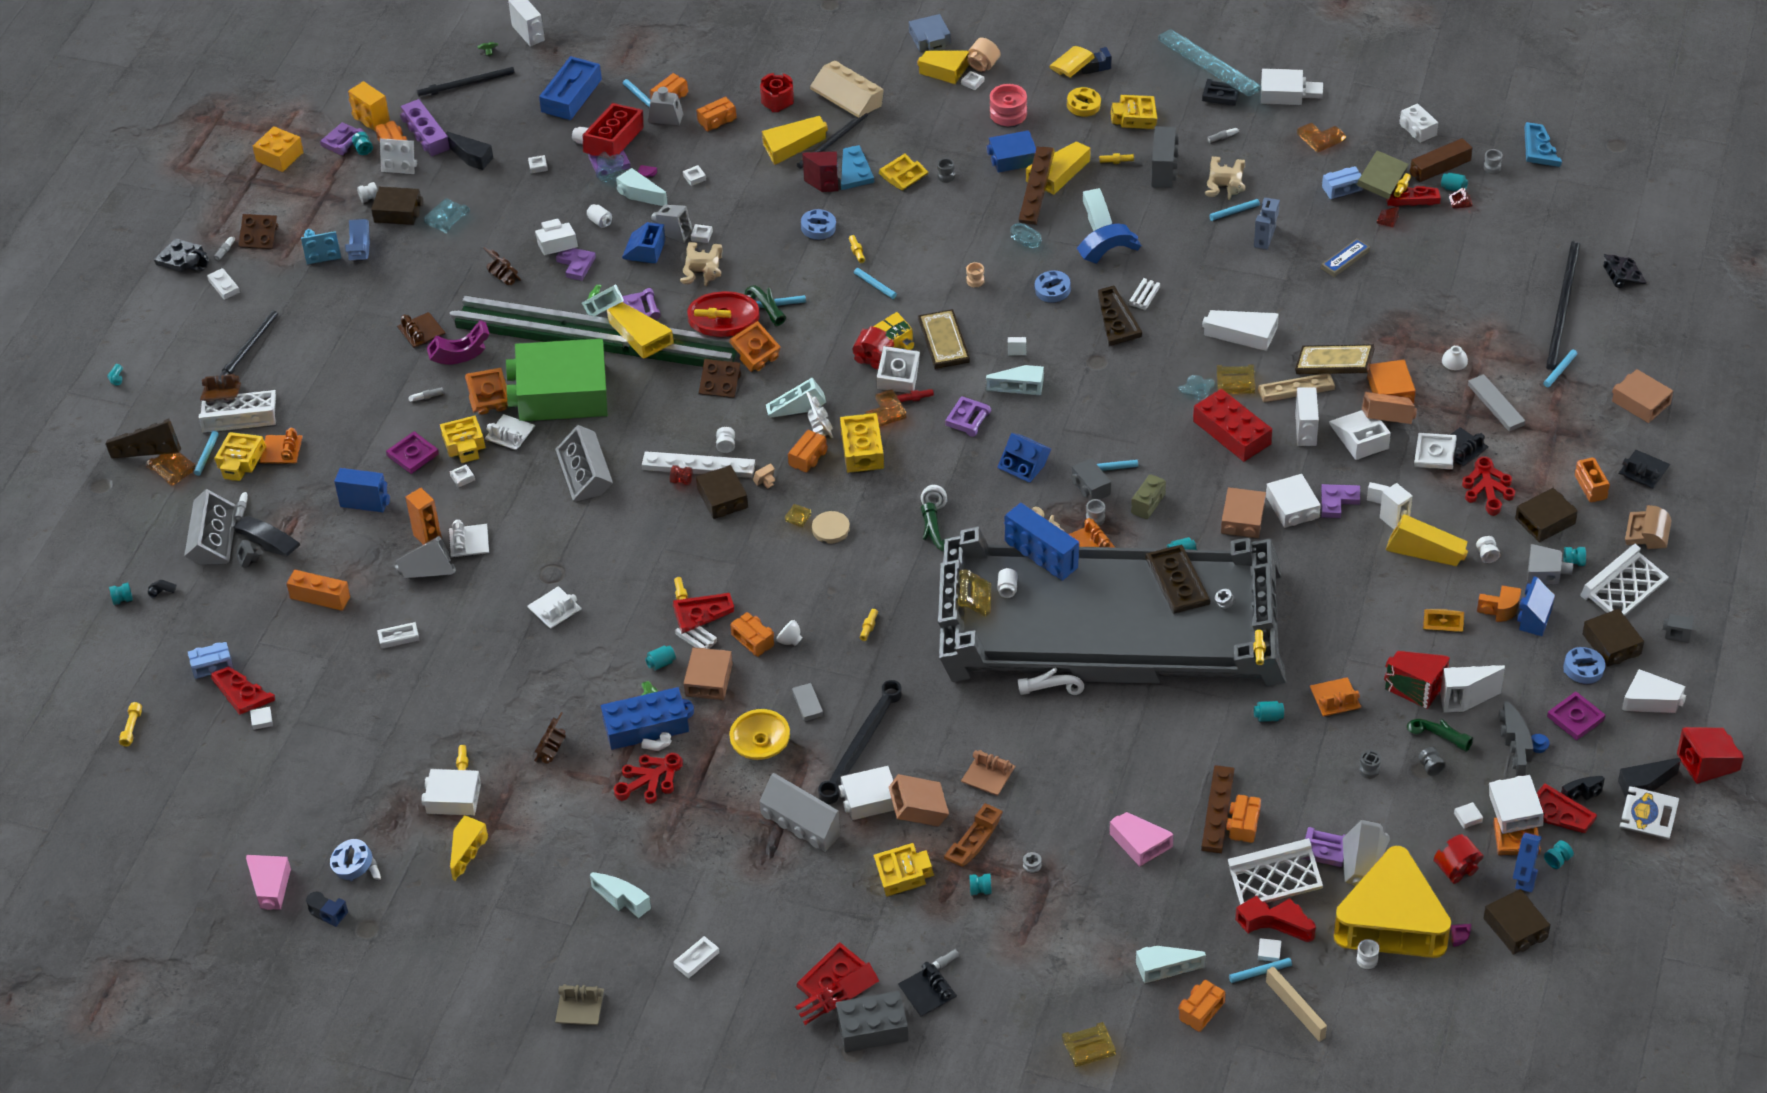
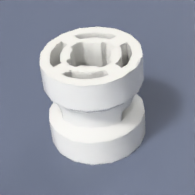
M374 182L369 183L365 187H357L362 203L368 202L369 199L375 200L378 190Z
M730 427L719 428L716 432V448L722 453H729L735 448V431Z
M1484 536L1477 541L1476 547L1484 563H1492L1498 560L1500 551L1496 547L1495 539L1492 536Z
M1370 939L1361 941L1357 950V964L1364 969H1372L1378 963L1379 945Z

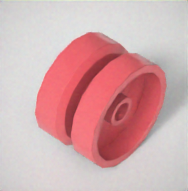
M1003 84L995 87L990 93L991 119L1001 126H1015L1022 123L1027 116L1026 91L1014 84Z

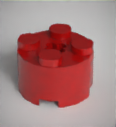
M771 73L761 79V103L766 108L771 109L772 112H780L781 109L794 104L793 80L784 73H782L783 76Z
M872 326L865 330L863 328L852 348L855 355L854 360L857 363L869 364L874 369H879L883 347L893 348V339L890 340L885 336L886 332L880 328Z
M1463 834L1448 840L1449 846L1442 852L1439 849L1433 859L1453 884L1458 883L1466 874L1469 876L1475 874L1479 869L1477 865L1484 858V855Z

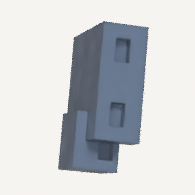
M940 14L909 21V33L919 52L925 51L927 48L929 51L945 49L946 45L951 44V34Z
M1263 199L1262 209L1255 221L1254 247L1268 250L1276 228L1280 200Z

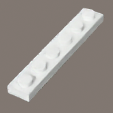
M645 452L642 470L704 474L731 465L737 477L753 478L756 464L755 459Z

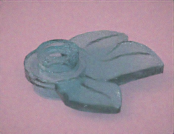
M605 151L602 152L597 158L598 168L596 170V177L602 182L609 180L617 182L616 178L626 172L621 169L624 163V156L615 154L609 157ZM602 170H606L608 175H602Z
M1191 375L1187 378V384L1178 386V390L1184 394H1193L1196 399H1205L1209 396L1210 389L1214 387L1215 381L1212 378L1204 380L1199 375Z

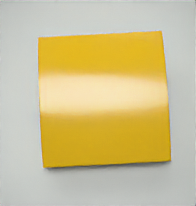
M1073 46L1053 62L1049 68L1059 75L1065 74L1068 77H1072L1094 59V54L1082 47Z
M905 153L879 170V174L886 181L901 190L906 189L929 173L918 161L913 162Z

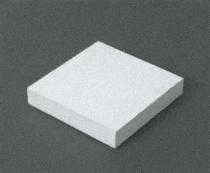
M1418 433L1414 467L1453 469L1456 435Z

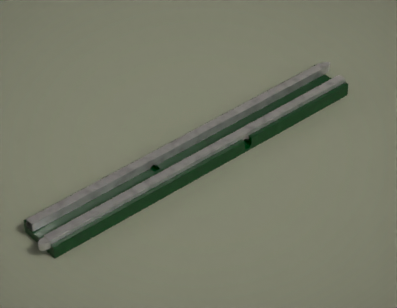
M464 296L461 311L450 312V317L455 320L456 328L472 330L481 320L486 322L488 331L491 334L542 342L603 339L605 352L641 357L612 327L608 318L470 296ZM670 328L673 332L674 344L646 358L703 367L704 359L734 362L738 352L729 343L732 337L709 336L700 332Z

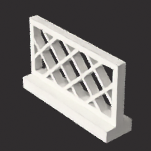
M275 390L238 394L237 398L229 401L224 399H217L214 402L202 401L201 414H199L202 433L276 425ZM257 402L260 403L257 407L253 406ZM239 404L242 405V406H241L240 408H238V409L235 408V407H236L237 405H239Z
M1634 544L1585 584L1580 596L1585 600L1590 598L1606 613L1613 611L1612 605L1622 606V613L1625 616L1665 583L1669 577L1639 553L1641 548ZM1639 560L1645 569L1635 568V562ZM1622 573H1632V579L1623 578ZM1636 573L1645 574L1646 580L1636 579ZM1649 574L1657 575L1660 580H1650ZM1610 583H1619L1620 589H1610ZM1623 583L1633 584L1634 590H1624ZM1637 584L1647 585V591H1638ZM1607 593V600L1600 599L1597 594ZM1611 594H1621V601L1611 600ZM1625 595H1634L1635 601H1625Z
M1309 838L1228 859L1230 873L1240 905L1244 903L1243 895L1246 890L1253 892L1261 901L1268 903L1323 888ZM1310 857L1311 862L1307 868L1297 864L1300 858ZM1286 862L1291 865L1287 873L1277 869L1280 863ZM1295 867L1304 872L1300 880L1290 876ZM1267 868L1271 870L1266 879L1257 875L1259 869ZM1274 872L1284 877L1279 885L1269 881ZM1246 873L1250 875V878L1244 884L1238 881L1236 875ZM1307 874L1316 878L1317 883L1308 885L1303 881ZM1254 878L1264 882L1259 891L1249 886ZM1287 879L1297 884L1294 889L1287 890L1283 888ZM1267 884L1276 889L1273 895L1268 896L1262 893Z

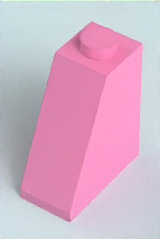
M1128 812L1116 816L1110 821V835L1139 867L1173 847V834L1170 831Z
M247 855L246 860L260 908L267 910L281 909L291 871L288 857Z

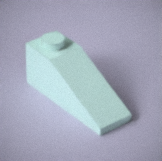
M631 168L616 178L618 192L628 199L660 206L667 205L666 192Z
M1024 365L986 375V391L1041 395L1044 367Z
M810 378L766 404L768 416L771 418L808 412L812 409L806 392H809L812 397L815 396L821 407L826 403L824 392L815 380Z
M1164 946L1145 947L1136 951V965L1144 984L1205 968L1206 954L1203 951Z

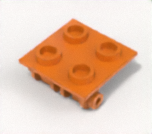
M294 428L286 430V435H266L264 441L266 448L261 455L260 463H297L303 436L297 435Z
M1091 518L1085 520L1084 528L1069 534L1079 541V547L1115 548L1095 520Z
M1348 677L1310 685V689L1323 717L1361 708L1358 698H1360L1359 691H1355L1352 688Z

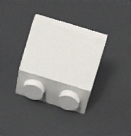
M884 346L877 374V389L903 393L913 391L917 380L920 352Z

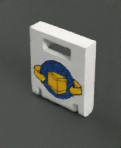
M1629 787L1628 791L1635 793L1636 796L1627 795L1622 820L1629 821V824L1621 822L1620 828L1669 840L1679 798ZM1664 808L1672 809L1668 827L1660 825Z

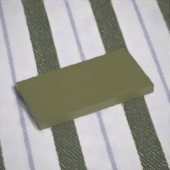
M1377 150L1359 178L1357 186L1389 199L1409 164Z

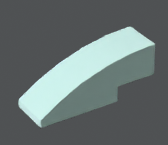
M1100 188L1083 191V203L1088 212V220L1093 231L1112 224Z
M614 285L587 299L582 304L588 315L596 316L623 302L624 299L617 286Z
M594 872L590 874L592 888L618 911L626 907L635 916L640 918L651 909L650 897L636 886L606 874Z

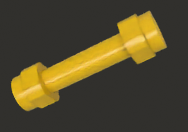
M132 702L128 708V721L125 730L120 733L119 744L128 747L133 741L132 732L137 717H140L142 712V705L140 703Z

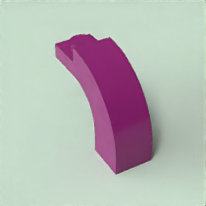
M480 320L467 336L458 340H447L436 336L427 347L429 359L448 365L474 359L485 350L484 341L489 336L486 322Z

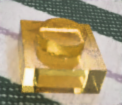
M793 504L785 516V521L803 527L811 516V510Z

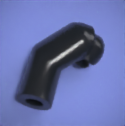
M162 579L150 584L148 595L156 597L164 590L174 594L177 585Z

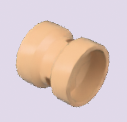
M977 262L967 265V284L974 288L982 286L984 284V266Z

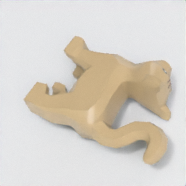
M1212 156L1210 175L1207 181V186L1211 190L1205 191V195L1208 197L1217 196L1220 192L1218 186H1228V200L1231 199L1232 195H1238L1240 192L1245 191V185L1242 183L1245 160L1237 159L1232 168L1227 167V165L1221 167L1218 165L1220 157Z
M689 242L686 262L683 268V273L687 277L681 278L680 281L682 284H691L696 278L694 273L704 272V285L707 286L709 281L721 277V270L718 267L719 259L722 258V245L713 244L711 251L705 253V250H702V252L695 251L697 243Z

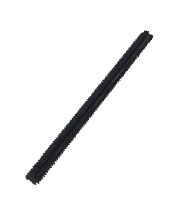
M1575 241L1571 242L1547 358L1546 368L1552 371L1556 369L1580 249V243Z

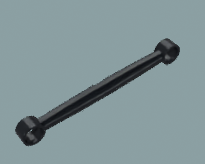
M888 680L883 683L882 697L859 729L830 780L824 781L819 785V800L826 804H833L838 800V786L841 785V777L846 776L850 772L879 726L890 704L901 699L902 687L898 681ZM888 689H895L898 692L894 694H889L885 691ZM825 790L835 791L832 795H824L822 792Z

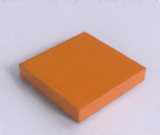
M1494 818L1493 823L1498 855H1518L1521 839L1525 833L1539 836L1537 827L1502 834L1498 819Z

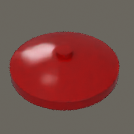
M729 291L709 293L695 299L689 305L687 310L688 323L694 330L705 335L716 337L734 336L759 320V306L754 299L741 293ZM709 308L731 310V317H717L716 319L694 316V310H708Z

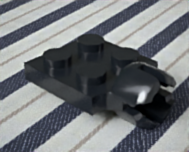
M175 238L154 259V262L158 266L180 272L186 268L203 271L204 268L202 267L207 268L209 258L205 256L207 253L203 251L201 245Z

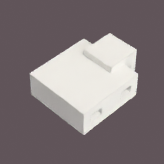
M559 219L542 222V229L535 231L537 243L544 255L578 247L576 234L569 223L561 224Z

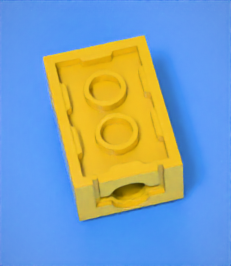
M877 413L840 417L847 473L884 469V454Z

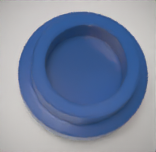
M1534 734L1531 736L1533 752L1543 753L1548 749L1549 739L1545 735Z

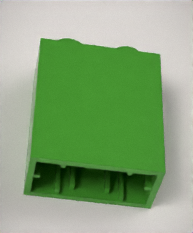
M603 339L515 344L516 359H506L507 381H516L515 385H507L508 407H518L519 421L608 416Z

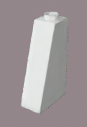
M1210 310L1208 317L1203 319L1202 327H1204L1205 336L1267 351L1278 328L1279 314Z

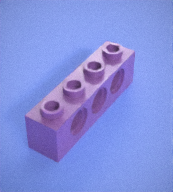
M419 99L401 106L402 113L400 117L402 122L407 124L409 131L414 133L418 142H421L424 151H428L432 157L450 149L448 136Z

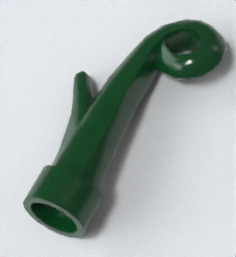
M756 285L747 287L744 295L754 300L757 297L775 326H780L786 321V316L778 309L773 299L771 288L768 287L766 289V294Z
M932 502L925 503L921 506V512L925 521L922 538L926 540L930 534L934 545L944 552L945 539L941 541L936 506Z
M1414 719L1407 724V729L1412 734H1420L1426 729L1457 745V748L1465 752L1470 749L1473 743V737L1465 733H1459L1443 719H1440V724L1424 719Z

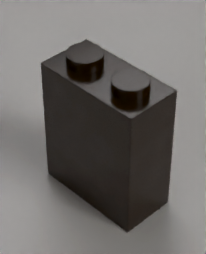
M379 186L371 208L374 223L414 225L416 218H419L420 206H423L424 201L423 196L420 194V189Z
M731 465L696 476L697 490L713 519L748 508L747 494Z
M1551 488L1518 505L1515 519L1540 543L1575 525L1578 511L1561 493Z
M1620 609L1584 622L1583 636L1593 649L1604 658L1607 667L1620 664L1622 661L1636 658L1642 654L1644 640Z
M1521 889L1485 906L1483 919L1513 955L1520 951L1524 952L1530 946L1542 943L1549 937L1550 923Z

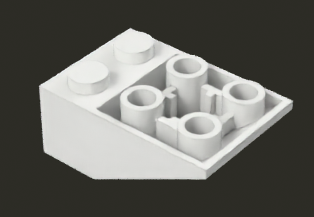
M1362 410L1329 421V424L1355 460L1389 449L1390 431L1381 420L1367 418Z
M1505 666L1444 668L1440 692L1443 712H1464L1501 694Z

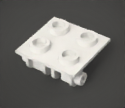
M380 138L381 172L415 174L414 167L417 166V160H414V141Z
M806 392L812 409L808 411V418L813 431L823 436L829 434L833 438L831 433L833 427L830 421L826 419L828 414L825 408H820L818 399L815 396L812 397L809 392Z
M503 414L496 424L489 423L486 429L489 433L485 440L517 450L534 429L535 425Z
M461 520L453 522L452 528H449L451 557L489 553L487 524L464 527Z
M559 586L527 606L550 629L582 609L576 603V596L574 594L567 595Z

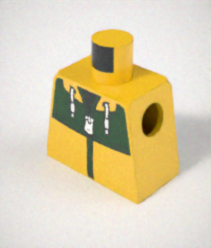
M898 312L873 326L886 332L885 336L890 340L893 339V348L913 349L912 328Z

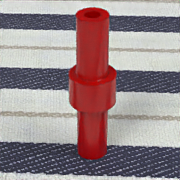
M933 389L913 390L910 393L897 395L896 397L898 403L910 400L914 402L920 401V398L934 396Z

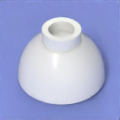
M1453 346L1444 353L1442 363L1450 370H1461L1467 366L1468 358L1461 347Z
M929 485L921 494L922 504L932 502L938 510L945 506L947 494L941 486Z
M791 620L778 634L776 640L784 645L793 644L796 646L803 638L800 635L798 623L795 620Z

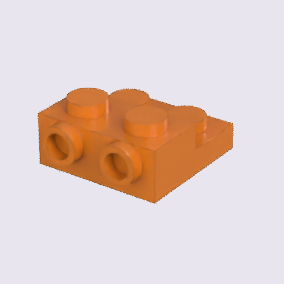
M758 321L732 337L729 341L741 355L740 360L750 372L755 369L760 371L767 361L773 362L779 357L780 345Z
M501 368L465 375L473 413L478 412L479 415H483L492 409H496L498 412L507 409V385Z

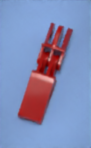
M867 962L832 982V987H825L811 995L810 998L796 1005L795 1008L799 1010L811 1002L813 1003V1005L799 1013V1016L802 1018L815 1010L818 1011L803 1020L804 1025H807L821 1015L829 1013V1011L836 1008V1002L852 999L879 982V979L870 962Z

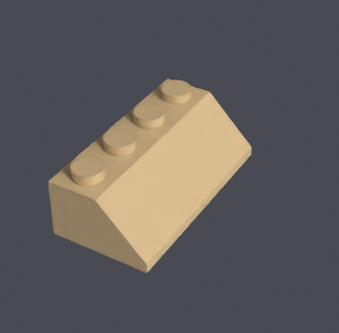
M837 61L824 65L810 86L811 90L858 118L882 106L883 89Z

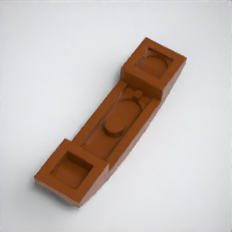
M984 803L975 815V822L958 844L954 843L944 855V859L961 867L968 864L980 852L992 835L1003 811Z

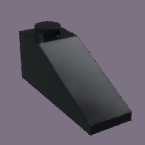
M446 132L449 148L468 166L484 170L493 159L492 146L490 144Z
M1680 758L1621 768L1618 783L1625 798H1627L1628 794L1636 796L1635 793L1628 791L1629 787L1653 792L1678 774L1681 763Z

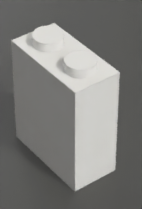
M508 0L512 26L531 47L545 41L541 14L528 0Z
M1262 69L1261 104L1302 105V98L1306 96V88H1303L1306 87V77H1303V70Z
M1297 388L1295 411L1298 446H1316L1319 422L1316 388Z
M1302 474L1267 483L1266 498L1284 528L1320 517L1321 505Z
M888 766L841 777V785L838 786L841 798H845V801H843L845 812L850 813L852 820L894 811L889 791V785L893 782V778Z
M430 769L429 777L425 779L426 793L422 794V805H425L426 813L475 815L481 786L479 771Z
M1530 775L1517 776L1489 783V796L1502 834L1543 826V810Z

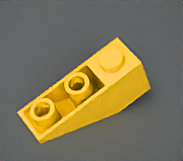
M465 815L453 831L450 869L454 881L457 880L460 874L464 873L467 864L471 859L475 858L480 846L485 844L488 839L486 824Z

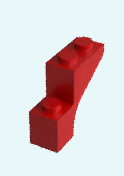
M1258 896L1236 907L1235 920L1248 934L1257 929L1272 928L1305 942H1311L1315 939L1316 925L1311 918L1308 919L1301 907L1290 898L1272 909H1269L1267 903L1261 901Z

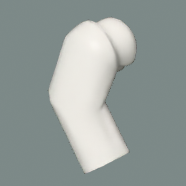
M663 732L660 735V739L656 741L643 739L642 748L660 751L670 745L671 735Z

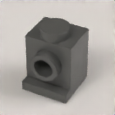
M1669 614V619L1664 618L1662 630H1666L1665 639L1689 643L1694 615H1690L1689 618Z

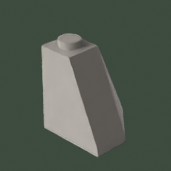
M440 536L395 561L397 563L395 565L397 572L400 576L403 574L404 578L451 575L456 572L454 564L449 563L451 556Z
M1361 820L1343 837L1345 883L1356 886L1383 856L1390 841V836L1388 833L1383 832L1381 824Z

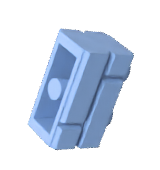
M1356 166L1344 168L1333 173L1329 172L1323 175L1322 188L1330 199L1362 191L1363 188L1357 186L1361 173H1359Z
M227 642L215 643L212 646L195 648L192 651H188L195 679L209 676L211 673L228 666L233 669Z

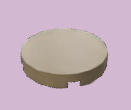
M835 511L819 514L812 523L813 535L821 542L822 540L831 544L840 542L848 536L850 531L848 518L844 514Z

